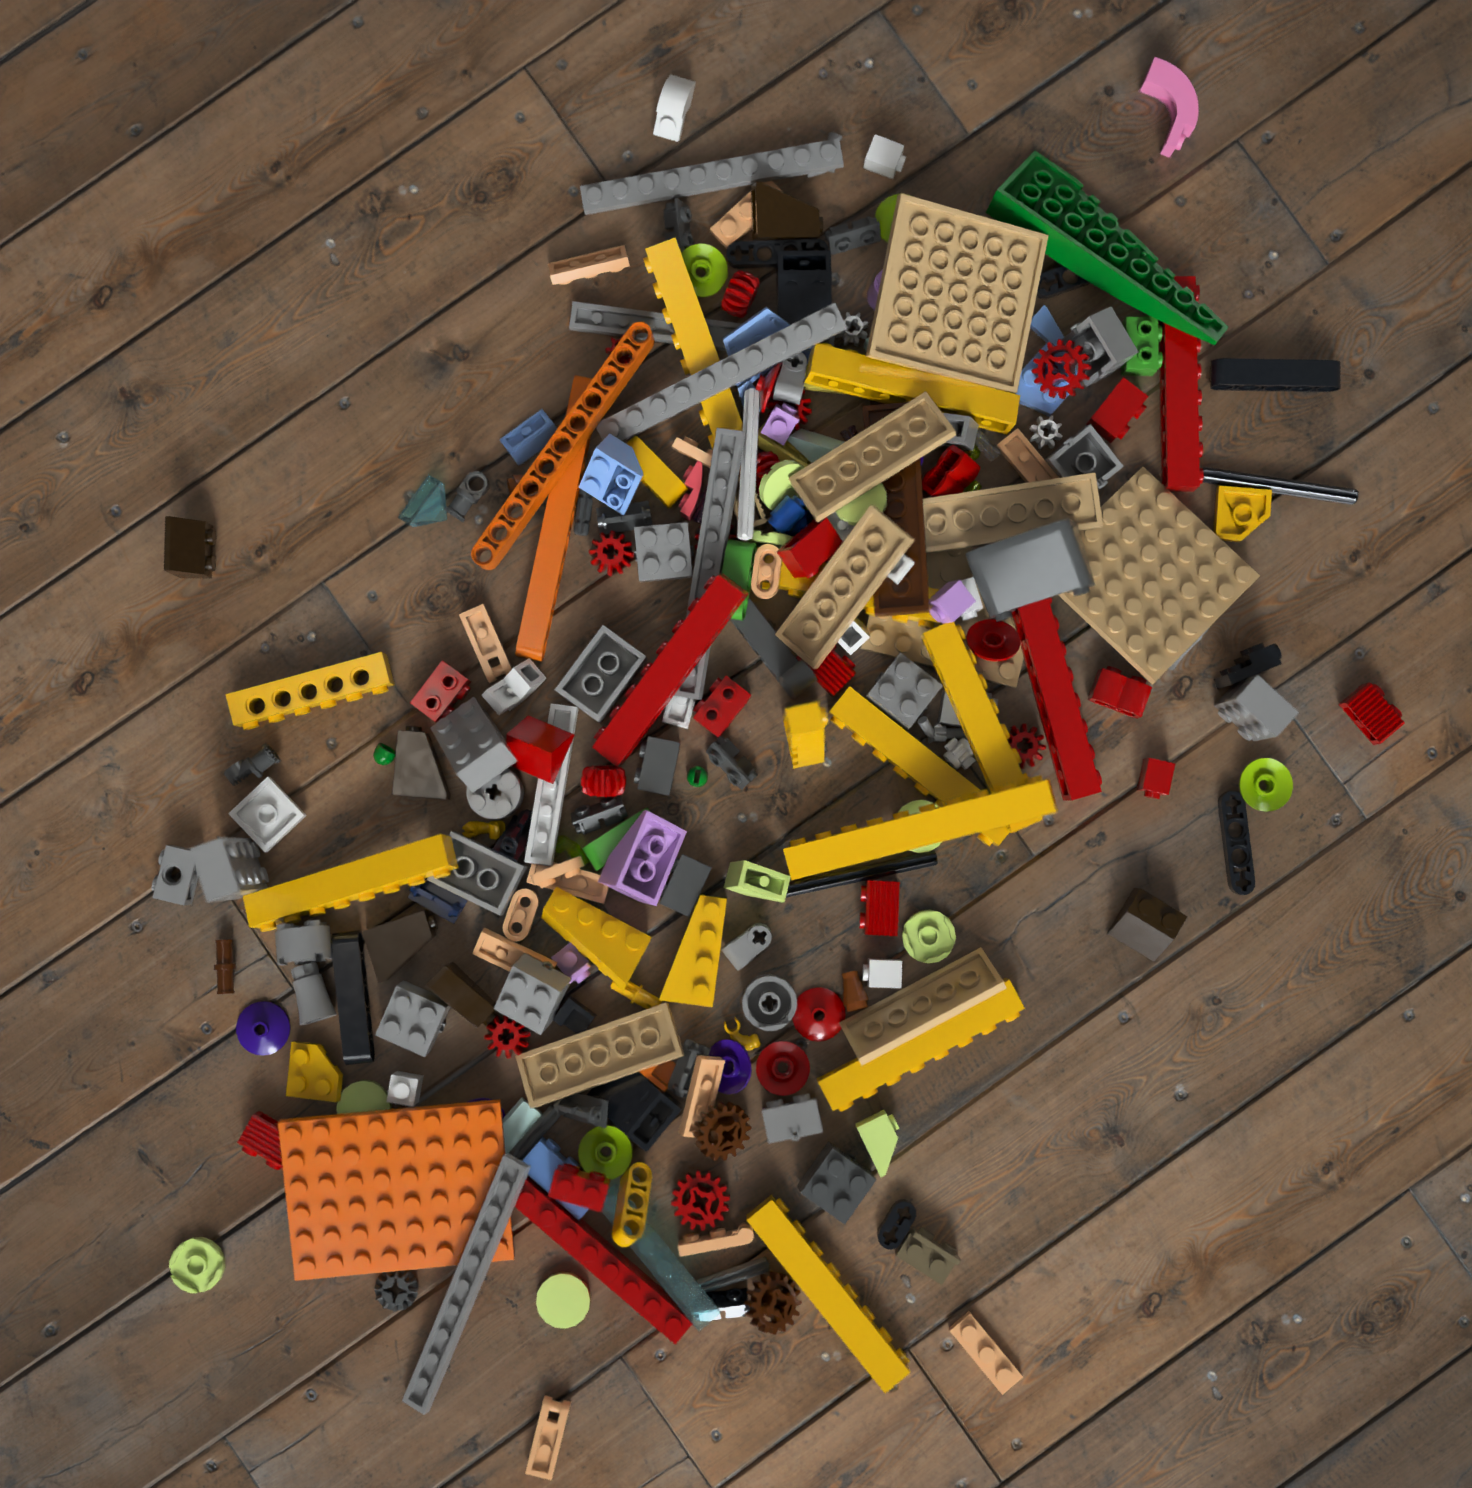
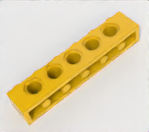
M379 652L225 695L233 725L243 727V730H249L259 727L258 722L269 720V723L285 720L284 715L295 713V716L310 713V708L321 706V709L334 707L337 705L336 701L346 699L347 702L356 701L363 698L362 694L371 691L373 695L389 691L388 687L395 684L387 654ZM363 671H367L369 674L368 682L364 685H359L357 681L358 675ZM341 678L343 687L340 691L334 692L332 690V683L335 679ZM315 685L317 694L314 698L308 699L306 690L308 687ZM288 692L291 696V701L287 706H282L280 698L284 693ZM262 699L265 703V708L261 713L257 714L254 706L258 700Z

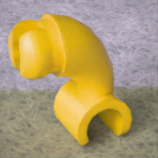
M499 820L489 823L470 821L463 825L462 829L465 831L462 834L467 838L489 833V838L496 840L504 832L505 823Z
M736 1017L734 1018L737 1026L734 1029L727 1028V1024L724 1021V1029L729 1033L731 1040L739 1042L746 1051L760 1047L761 1043L757 1034L748 1036L739 1033L740 1022Z

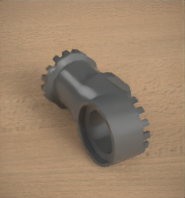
M470 472L456 490L457 495L451 504L445 506L444 510L464 523V516L471 506L476 504L480 497L488 492V478L483 473ZM475 477H480L484 481V486L480 491H472L470 489V481Z
M265 743L262 745L263 749L252 758L247 757L245 760L237 761L224 772V775L233 786L239 784L237 781L241 783V779L245 780V777H249L252 772L258 778H261L266 769L274 763L278 764L281 762L280 757L276 752L273 754L274 749L272 750V747Z

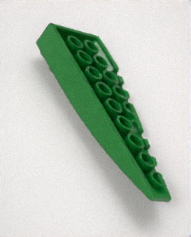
M1034 150L996 190L986 211L988 215L997 221L1049 235L1045 254L1096 287L1176 329L1213 345L1217 344L1229 328L1205 303L1199 304L1194 299V293L1187 286L1182 288L1174 280L1176 275L1169 268L1164 270L1157 263L1159 258L1129 229L1123 230L1118 224V218L1112 212L1107 214L1098 206L1100 201L1093 194L1088 196L1082 190L1084 185L1078 179Z

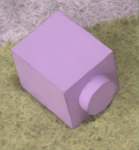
M960 580L950 581L929 599L930 614L938 622H954L976 600Z

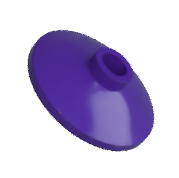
M268 1001L256 1002L246 1007L240 1014L236 1024V1034L240 1044L248 1052L261 1056L279 1051L286 1044L291 1030L290 1020L286 1012L279 1005ZM259 1024L265 1027V1032L263 1034H259L257 1032V1026Z
M725 1039L716 1042L711 1047L708 1056L721 1057L725 1060L718 1091L724 1094L738 1093L746 1087L750 1080L752 1068L749 1054L735 1040Z

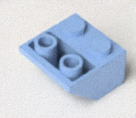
M609 434L595 448L579 485L580 489L622 515L626 513L644 475L633 448L612 434Z

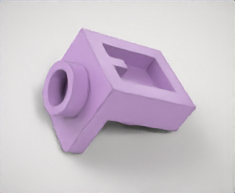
M776 403L761 433L784 446L795 425L800 420V416L796 414L798 410L787 403H783L782 406Z
M571 943L551 957L557 962L556 965L566 976L572 978L571 982L575 980L579 984L591 974L588 969L593 965Z

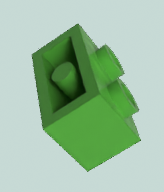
M1126 317L1122 325L1137 348L1138 353L1121 366V376H1153L1161 368L1163 361L1162 352L1158 350V342L1162 339V326L1158 325V319L1154 317Z

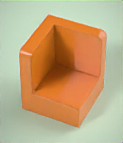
M670 1060L639 1072L665 1092L676 1063Z

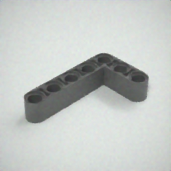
M749 598L745 619L743 621L730 619V621L786 693L794 700L814 685L817 677L805 661H798L785 643L775 635L774 629Z

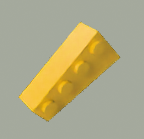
M815 702L786 708L782 718L793 769L825 762L824 727L828 724L825 707L820 708L819 703Z
M557 886L543 908L541 919L566 941L574 945L585 958L587 957L598 967V970L611 978L623 992L652 938Z
M700 895L659 1000L713 1007L727 898Z

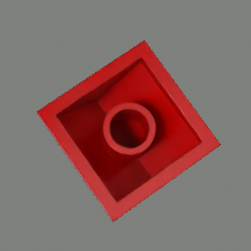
M528 715L506 734V743L517 759L511 766L553 784L575 735Z

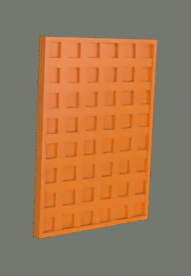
M501 1099L280 1119L278 1128L295 1281L458 1265L503 1155L506 1154ZM511 1216L492 1262L514 1260L515 1258Z

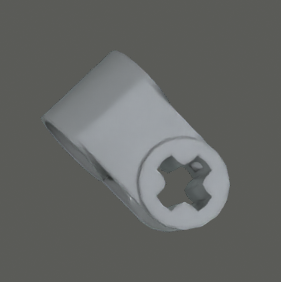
M802 352L783 361L780 375L776 381L774 400L800 405L807 367V358Z
M756 923L741 935L733 938L721 951L735 969L739 971L751 962L757 954L768 947L772 939L771 930L766 924ZM757 930L760 933L765 931V941H754V931Z

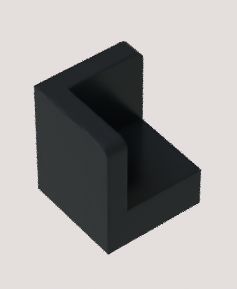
M570 996L553 1021L560 1026L565 1025L578 1034L586 1031L597 1014Z

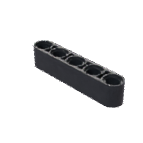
M1214 359L1210 361V389L1223 391L1334 392L1341 389V362L1337 360Z
M360 930L333 933L331 936L343 1060L345 1065L371 1063L375 1059L362 933Z

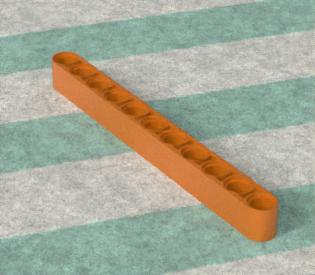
M635 322L628 328L473 546L471 557L479 567L484 570H492L499 565L655 344V339L647 323ZM639 333L648 334L646 340L642 342L635 341V337ZM629 354L632 356L631 361L627 364L619 362L623 355ZM607 377H617V380L613 385H604V381ZM600 398L601 403L598 407L591 408L588 407L590 400ZM577 420H585V425L582 429H573V425ZM561 442H570V446L566 451H558V446ZM553 463L554 469L551 473H542L545 464ZM531 485H538V492L533 496H528L527 489ZM515 507H522V514L517 518H512V510ZM506 528V537L502 540H496L497 531ZM486 550H491V558L486 562H481V554Z
M574 376L566 416L587 388L592 378ZM599 398L590 400L588 407H598ZM577 420L573 425V429H582L585 425V420ZM592 434L548 495L516 644V657L530 658L531 660L541 662L544 659L579 497V485L583 478ZM561 442L558 451H566L570 446V442Z

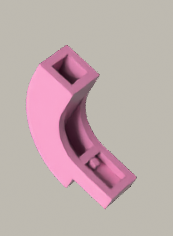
M1154 57L1140 92L1159 99L1165 104L1170 113V129L1160 152L1161 155L1170 158L1175 149L1180 150L1185 137L1189 138L1196 127L1199 111L1198 99L1192 83L1179 68L1165 60Z

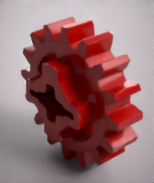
M1058 339L1057 346L1048 342V350L1040 349L1039 353L1042 357L1033 360V362L1038 364V368L1032 369V373L1039 376L1034 380V383L1037 385L1043 384L1040 391L1046 393L1049 390V397L1055 398L1058 393L1059 398L1065 399L1067 392L1074 397L1076 396L1075 388L1078 387L1082 390L1085 388L1081 383L1082 380H1090V377L1085 374L1086 370L1092 369L1091 365L1085 364V361L1090 357L1088 354H1081L1084 349L1082 346L1078 345L1074 348L1075 342L1071 340L1067 342L1066 346L1061 339ZM1059 352H1068L1061 357L1054 356ZM1055 362L1059 365H1063V368L1066 370L1065 372L1068 374V376L1060 373V370L1058 369V366L1055 364ZM1078 363V372L1076 375L1075 365ZM1046 364H1048V373L1045 375ZM1067 381L1069 383L1068 385L1063 387H1055L1056 385H1059L1061 382Z
M697 1169L696 1176L692 1177L687 1172V1181L684 1182L681 1179L677 1181L680 1189H673L672 1194L678 1198L671 1200V1205L678 1206L674 1211V1215L683 1216L681 1219L682 1225L689 1221L691 1222V1230H694L697 1224L700 1225L702 1231H705V1226L708 1223L712 1228H715L716 1218L720 1221L724 1220L721 1211H729V1206L724 1202L730 1200V1195L723 1194L727 1189V1185H719L721 1178L719 1175L712 1179L710 1170L706 1172L705 1176H702L700 1169ZM699 1182L707 1183L711 1185V1187H702L700 1186ZM689 1188L690 1198L683 1203V1194ZM696 1192L701 1198L707 1197L705 1199L706 1207L700 1202L695 1203ZM719 1197L718 1207L713 1212L711 1204ZM695 1212L701 1214L702 1217H695L690 1213Z

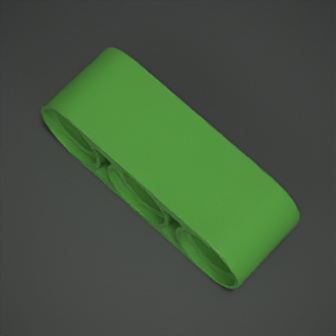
M729 539L726 546L722 574H725L750 594L757 544ZM749 594L731 619L741 621L745 619Z
M648 807L582 848L596 871L605 866L609 855L644 810L651 812Z

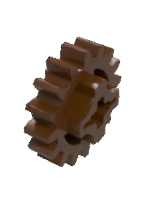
M718 1101L717 1108L709 1105V1112L707 1114L700 1113L703 1119L701 1122H695L699 1130L693 1132V1136L697 1139L695 1145L706 1157L710 1156L714 1161H717L720 1157L723 1161H726L728 1154L735 1157L737 1148L742 1150L745 1148L742 1142L743 1140L750 1139L746 1131L751 1130L752 1127L747 1123L750 1120L749 1116L744 1113L740 1106H735L731 1101H728L726 1105Z
M770 1271L769 1275L761 1274V1282L753 1280L754 1290H747L751 1298L744 1301L745 1305L750 1306L746 1316L753 1318L750 1324L758 1327L759 1331L774 1335L777 1334L778 1330L785 1332V1324L793 1326L792 1316H799L800 1313L795 1309L796 1306L802 1304V1301L796 1300V1296L801 1292L794 1288L796 1282L788 1279V1275ZM776 1285L781 1286L783 1290L780 1291V1288H776ZM766 1315L771 1321H767L763 1316Z

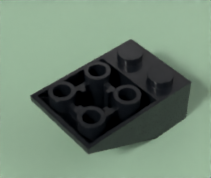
M777 251V315L790 325L832 304L831 251Z
M640 1072L593 1087L587 1094L608 1100L607 1117L645 1152L649 1151L680 1113L683 1106L669 1093L662 1091Z

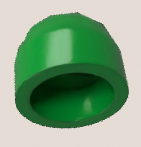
M378 743L373 757L377 764L388 765L395 759L396 751L383 743Z
M694 766L688 770L687 781L691 786L702 787L706 784L708 773L703 767ZM696 770H701L699 783H694Z

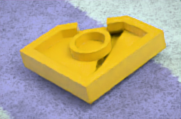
M1218 486L1216 488L1213 532L1223 541H1242L1271 516L1272 490Z
M300 1041L291 1042L286 1096L328 1102H339L341 1100L343 1073L337 1065H333L321 1044Z

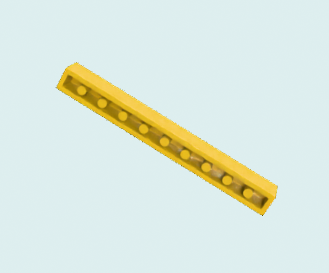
M1038 775L1025 779L1026 784L1015 786L1014 782L998 786L999 791L989 794L988 789L971 793L973 797L971 799L962 801L961 796L945 800L946 805L935 807L934 803L918 807L920 812L909 815V811L905 810L892 814L893 819L883 821L882 817L867 820V826L857 828L856 824L841 827V833L831 835L829 830L815 834V840L806 842L805 837L789 841L790 846L783 849L791 880L1055 813L1058 809L1049 778L1042 779V776Z

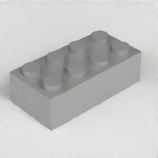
M221 837L190 848L207 902L236 900L243 898L244 895L268 888L266 884L269 882L267 871L264 867L260 866L258 857H260L259 847L255 841L252 842L251 838Z

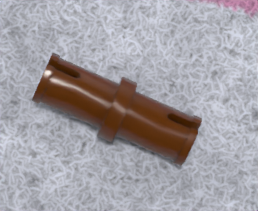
M233 939L215 940L217 964L214 965V970H217V994L235 993L233 969H236V963L233 964Z

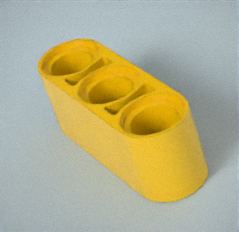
M635 435L626 443L633 448L644 473L641 482L667 508H670L688 491V488L639 437Z
M643 1162L634 1163L622 1174L620 1179L612 1237L614 1242L621 1247L633 1244L643 1235L645 1230L652 1171ZM632 1174L639 1177L640 1183L633 1179ZM628 1200L635 1203L636 1209L629 1205ZM624 1226L631 1229L632 1236L625 1232Z

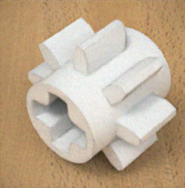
M846 312L844 322L847 328L850 329L853 325L856 327V330L849 333L848 329L836 334V337H843L844 346L848 342H854V345L857 347L860 337L863 339L867 338V332L862 329L868 327V321L862 322L860 319L861 313H858L856 316H850L849 312Z
M1052 415L1048 420H1043L1039 416L1037 418L1039 426L1031 425L1029 428L1030 431L1034 432L1030 442L1036 441L1039 444L1038 449L1047 444L1052 449L1055 446L1053 439L1060 440L1063 436L1058 433V429L1062 424H1056L1053 421ZM1044 428L1048 429V437L1043 436Z
M954 737L944 746L947 752L943 757L955 770L961 766L965 770L976 761L972 757L974 754L964 737L959 741Z

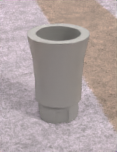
M312 962L291 969L300 1026L337 1015L327 993L322 974H319L317 963Z

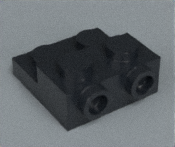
M1263 642L1240 651L1242 657L1234 659L1236 665L1219 671L1221 677L1213 680L1217 689L1279 666L1282 664L1280 660L1282 658L1281 651L1277 644L1274 643L1265 647Z

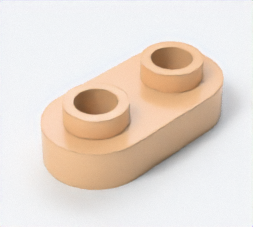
M772 544L760 546L755 553L751 588L754 594L761 599L772 598L779 589L782 560L777 554L779 548ZM767 555L774 557V561L770 564L764 562ZM765 581L770 583L768 590L761 589V584Z
M581 856L534 873L530 877L533 885L539 884L540 888H544L556 883L555 877L565 874L567 879L580 874V868L585 865Z
M525 888L518 890L512 896L503 923V933L509 940L521 941L529 935L539 906V897L536 892ZM523 897L530 899L531 903L528 907H524L521 904ZM515 922L522 925V930L519 933L513 930Z

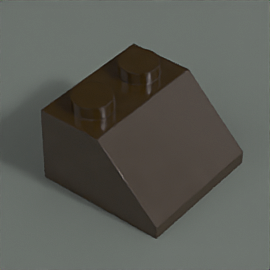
M165 516L164 571L179 578L212 579V571L216 569V559L212 555L213 545L217 541L216 530L213 529V526L206 521Z
M1133 888L1107 934L1154 962L1174 941L1188 916L1145 890Z

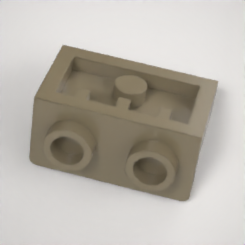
M912 1226L895 1255L940 1285H943L954 1265H959L961 1261L956 1254L958 1250L945 1241L941 1245L933 1240L935 1235L927 1229L921 1227L918 1230Z

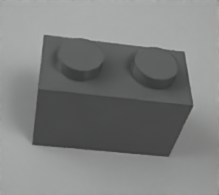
M648 736L647 742L642 741L639 757L644 758L642 768L637 767L634 783L638 784V790L670 796L681 745L679 742Z
M682 854L680 859L676 857L671 869L673 875L670 882H666L660 896L662 898L660 904L689 917L712 867Z

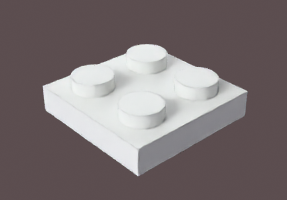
M268 776L228 813L264 852H269L307 816L278 784Z

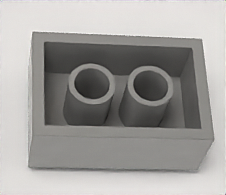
M602 625L555 688V691L601 724L648 659L636 648Z
M1259 675L1234 683L1214 705L1219 710L1218 715L1228 723L1232 721L1239 728L1237 730L1244 739L1252 740L1253 742L1277 737L1299 713Z
M475 697L461 704L459 708L430 727L454 771L472 793L517 761L492 718Z
M451 831L449 836L452 838L458 868L450 870V875L442 878L431 876L427 880L500 916L504 915L528 866L506 858L492 851L493 849L463 836L461 833Z

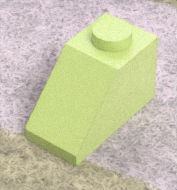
M746 860L735 861L729 864L724 888L750 897L785 902L791 876Z
M882 1110L855 1123L880 1177L885 1176L898 1140L895 1131L899 1129L893 1114L887 1116L885 1110Z

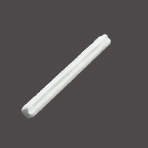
M749 388L744 392L742 431L745 432L740 469L737 537L745 541L753 538L760 409V391L754 388Z

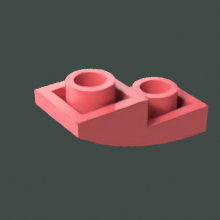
M698 460L694 467L690 465L683 476V479L686 480L684 484L691 494L686 493L683 496L679 507L681 508V517L688 521L692 519L695 513L703 484L702 463Z

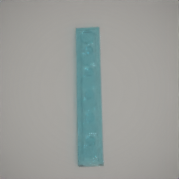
M617 1184L608 1189L602 1213L612 1225L619 1190ZM628 1200L629 1205L632 1208L636 1209L634 1204L630 1200ZM646 1220L643 1235L631 1244L630 1247L700 1332L721 1311ZM624 1226L625 1232L632 1236L631 1229Z

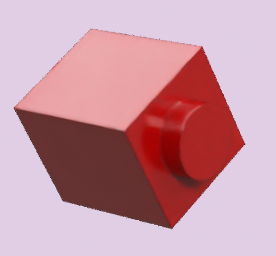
M1154 758L1143 759L1137 790L1143 791L1144 797L1160 799V795H1169L1176 763Z

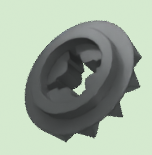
M409 1270L382 1272L377 1278L374 1287L376 1300L380 1302L383 1308L393 1312L407 1309L415 1301L418 1294L416 1277ZM397 1278L398 1287L403 1288L404 1292H400L395 1300L393 1291H389L387 1288L392 1287Z

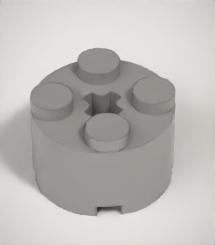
M507 768L473 793L467 787V800L470 807L478 815L488 819H504L515 813L522 805L524 787L517 774ZM497 785V789L501 791V796H496L495 800H493L490 789H495Z
M320 920L305 921L304 927L294 926L293 924L277 925V931H275L277 965H288L287 962L293 961L295 965L333 959L331 932L327 922H321Z
M763 974L747 984L742 997L744 1014L751 1024L764 1031H775L785 1027L791 1021L797 1009V998L792 986L785 978L775 974ZM768 995H771L772 999H777V1002L773 1003V1008L768 1009L765 1004L762 1005V1001H765Z

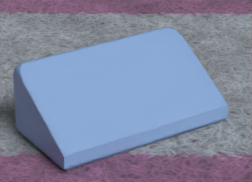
M541 409L499 440L515 462L521 465L545 447L557 428L543 409Z

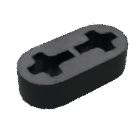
M900 1199L896 1201L877 1231V1238L883 1248L888 1250L897 1248L915 1221L916 1210L909 1200ZM907 1206L910 1216L902 1217L898 1223L897 1220L900 1215L897 1209H904ZM896 1226L894 1231L896 1239L894 1241L890 1239L888 1242H885L883 1233L885 1231L889 1233Z

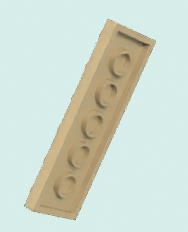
M924 392L788 479L818 523L956 436V432L928 393Z
M870 505L775 635L813 669H818L915 539L877 507Z
M980 947L843 1020L839 1024L861 1065H864L1006 989V985Z
M663 1003L527 1051L519 1056L516 1055V1060L529 1107L536 1108L685 1055L668 1003Z

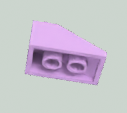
M644 810L609 855L598 882L638 902L657 906L687 831Z

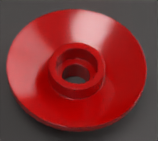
M782 362L774 365L766 376L760 375L755 390L760 391V409L762 413H765Z
M985 619L974 623L968 629L966 642L969 649L976 656L988 661H1004L1010 659L1018 652L1020 636L1011 625L1004 621L996 622V619Z
M815 987L804 991L798 996L797 1009L792 1021L796 1030L806 1039L817 1042L826 1041L836 1036L842 1029L839 1023L845 1020V1008L839 996L833 991ZM821 1010L824 1012L822 1020L814 1018L816 1011Z
M777 1041L766 1046L759 1054L756 1062V1074L760 1084L767 1091L775 1095L787 1096L796 1093L806 1084L810 1074V1063L801 1047L789 1041ZM785 1062L788 1065V1069L785 1072H780L777 1068L779 1063Z

